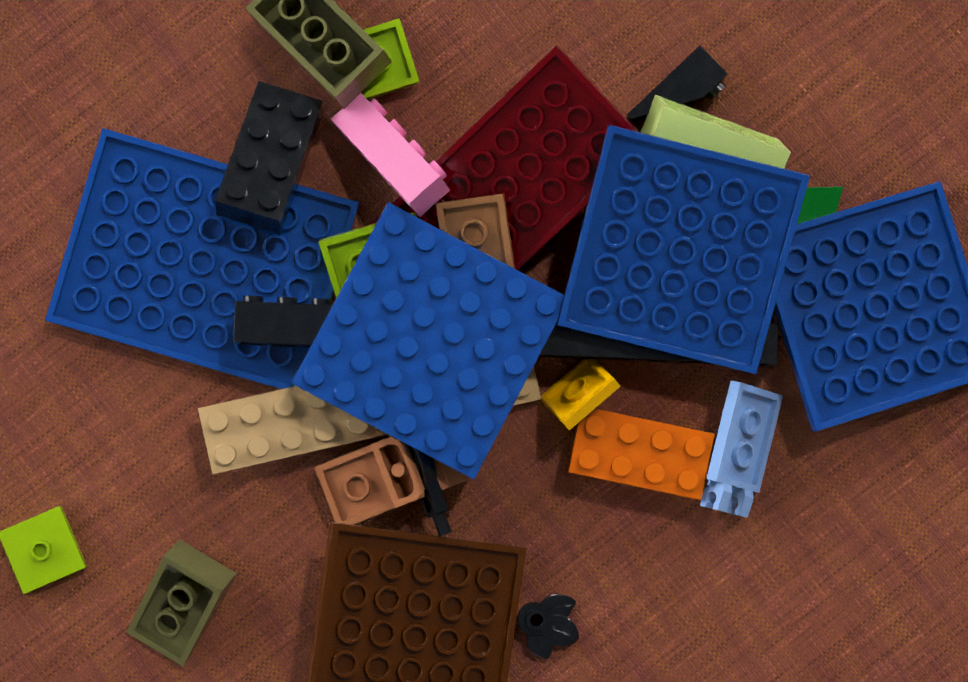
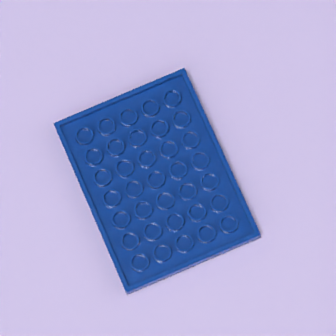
M102 128L45 321L276 388L294 387L291 383L310 348L235 345L233 342L235 301H243V296L248 295L262 296L263 302L277 303V297L298 298L297 304H311V299L314 298L332 300L334 289L319 240L351 231L360 203L298 185L282 233L279 235L216 215L215 200L228 164Z

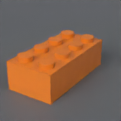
M594 409L576 425L567 472L701 500L715 434Z

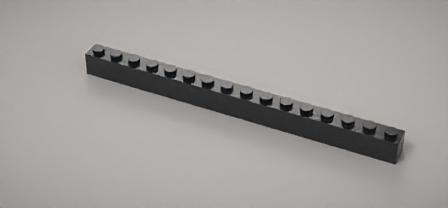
M243 296V301H235L233 342L235 345L310 348L333 306L331 305L332 300L314 298L311 299V304H297L298 298L277 297V303L263 302L262 296ZM557 323L539 357L713 364L559 326ZM770 323L759 362V366L762 367L777 365L778 324Z

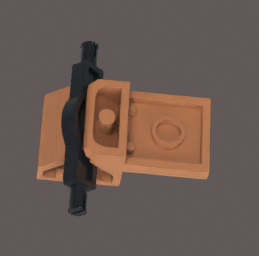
M388 437L314 467L336 523L353 525L420 499L427 518L432 517L439 537L453 532L444 513L448 511V506L441 490L470 479L393 437Z

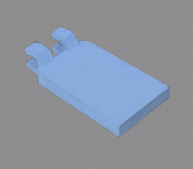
M730 381L706 478L708 486L703 489L700 506L748 518L754 499L753 492H760L783 395L745 383Z

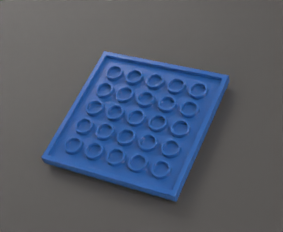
M608 124L557 325L756 374L810 175Z
M941 181L797 224L774 310L813 432L968 383V266Z
M388 202L291 384L474 480L559 319L564 295Z

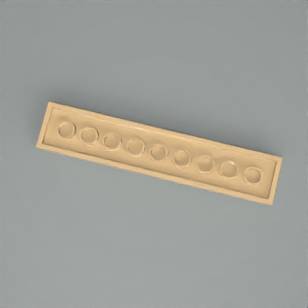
M534 367L514 405L541 399ZM296 386L198 408L212 474L387 435Z

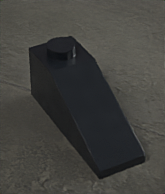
M699 45L627 114L626 119L630 123L646 119L655 95L685 106L701 102L707 95L712 100L726 87L722 81L728 73Z

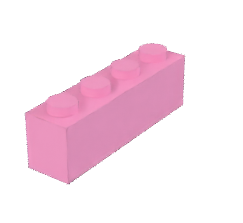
M360 93L345 109L342 108L334 115L331 121L398 195L421 217L450 191L443 181L447 175L434 160L430 164L424 160L427 154L414 139L410 143L404 139L407 133L395 119L388 122L384 118L387 112L375 98L369 102Z

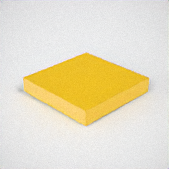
M583 359L542 394L540 400L568 430H571L621 386L596 360Z

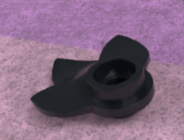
M550 594L540 603L529 602L519 610L517 616L518 626L527 634V646L533 654L548 659L552 653L553 645L569 646L578 641V629L573 621L568 618L576 604L573 598L563 594ZM539 614V622L536 625H532L530 622L531 616Z

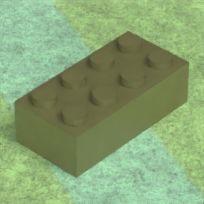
M253 0L245 8L254 20L344 109L392 62L385 51L333 0Z

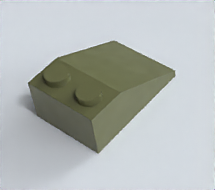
M179 539L164 555L126 633L179 665L184 666L224 600L237 573Z

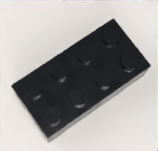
M258 81L215 200L216 215L281 235L322 118V100Z

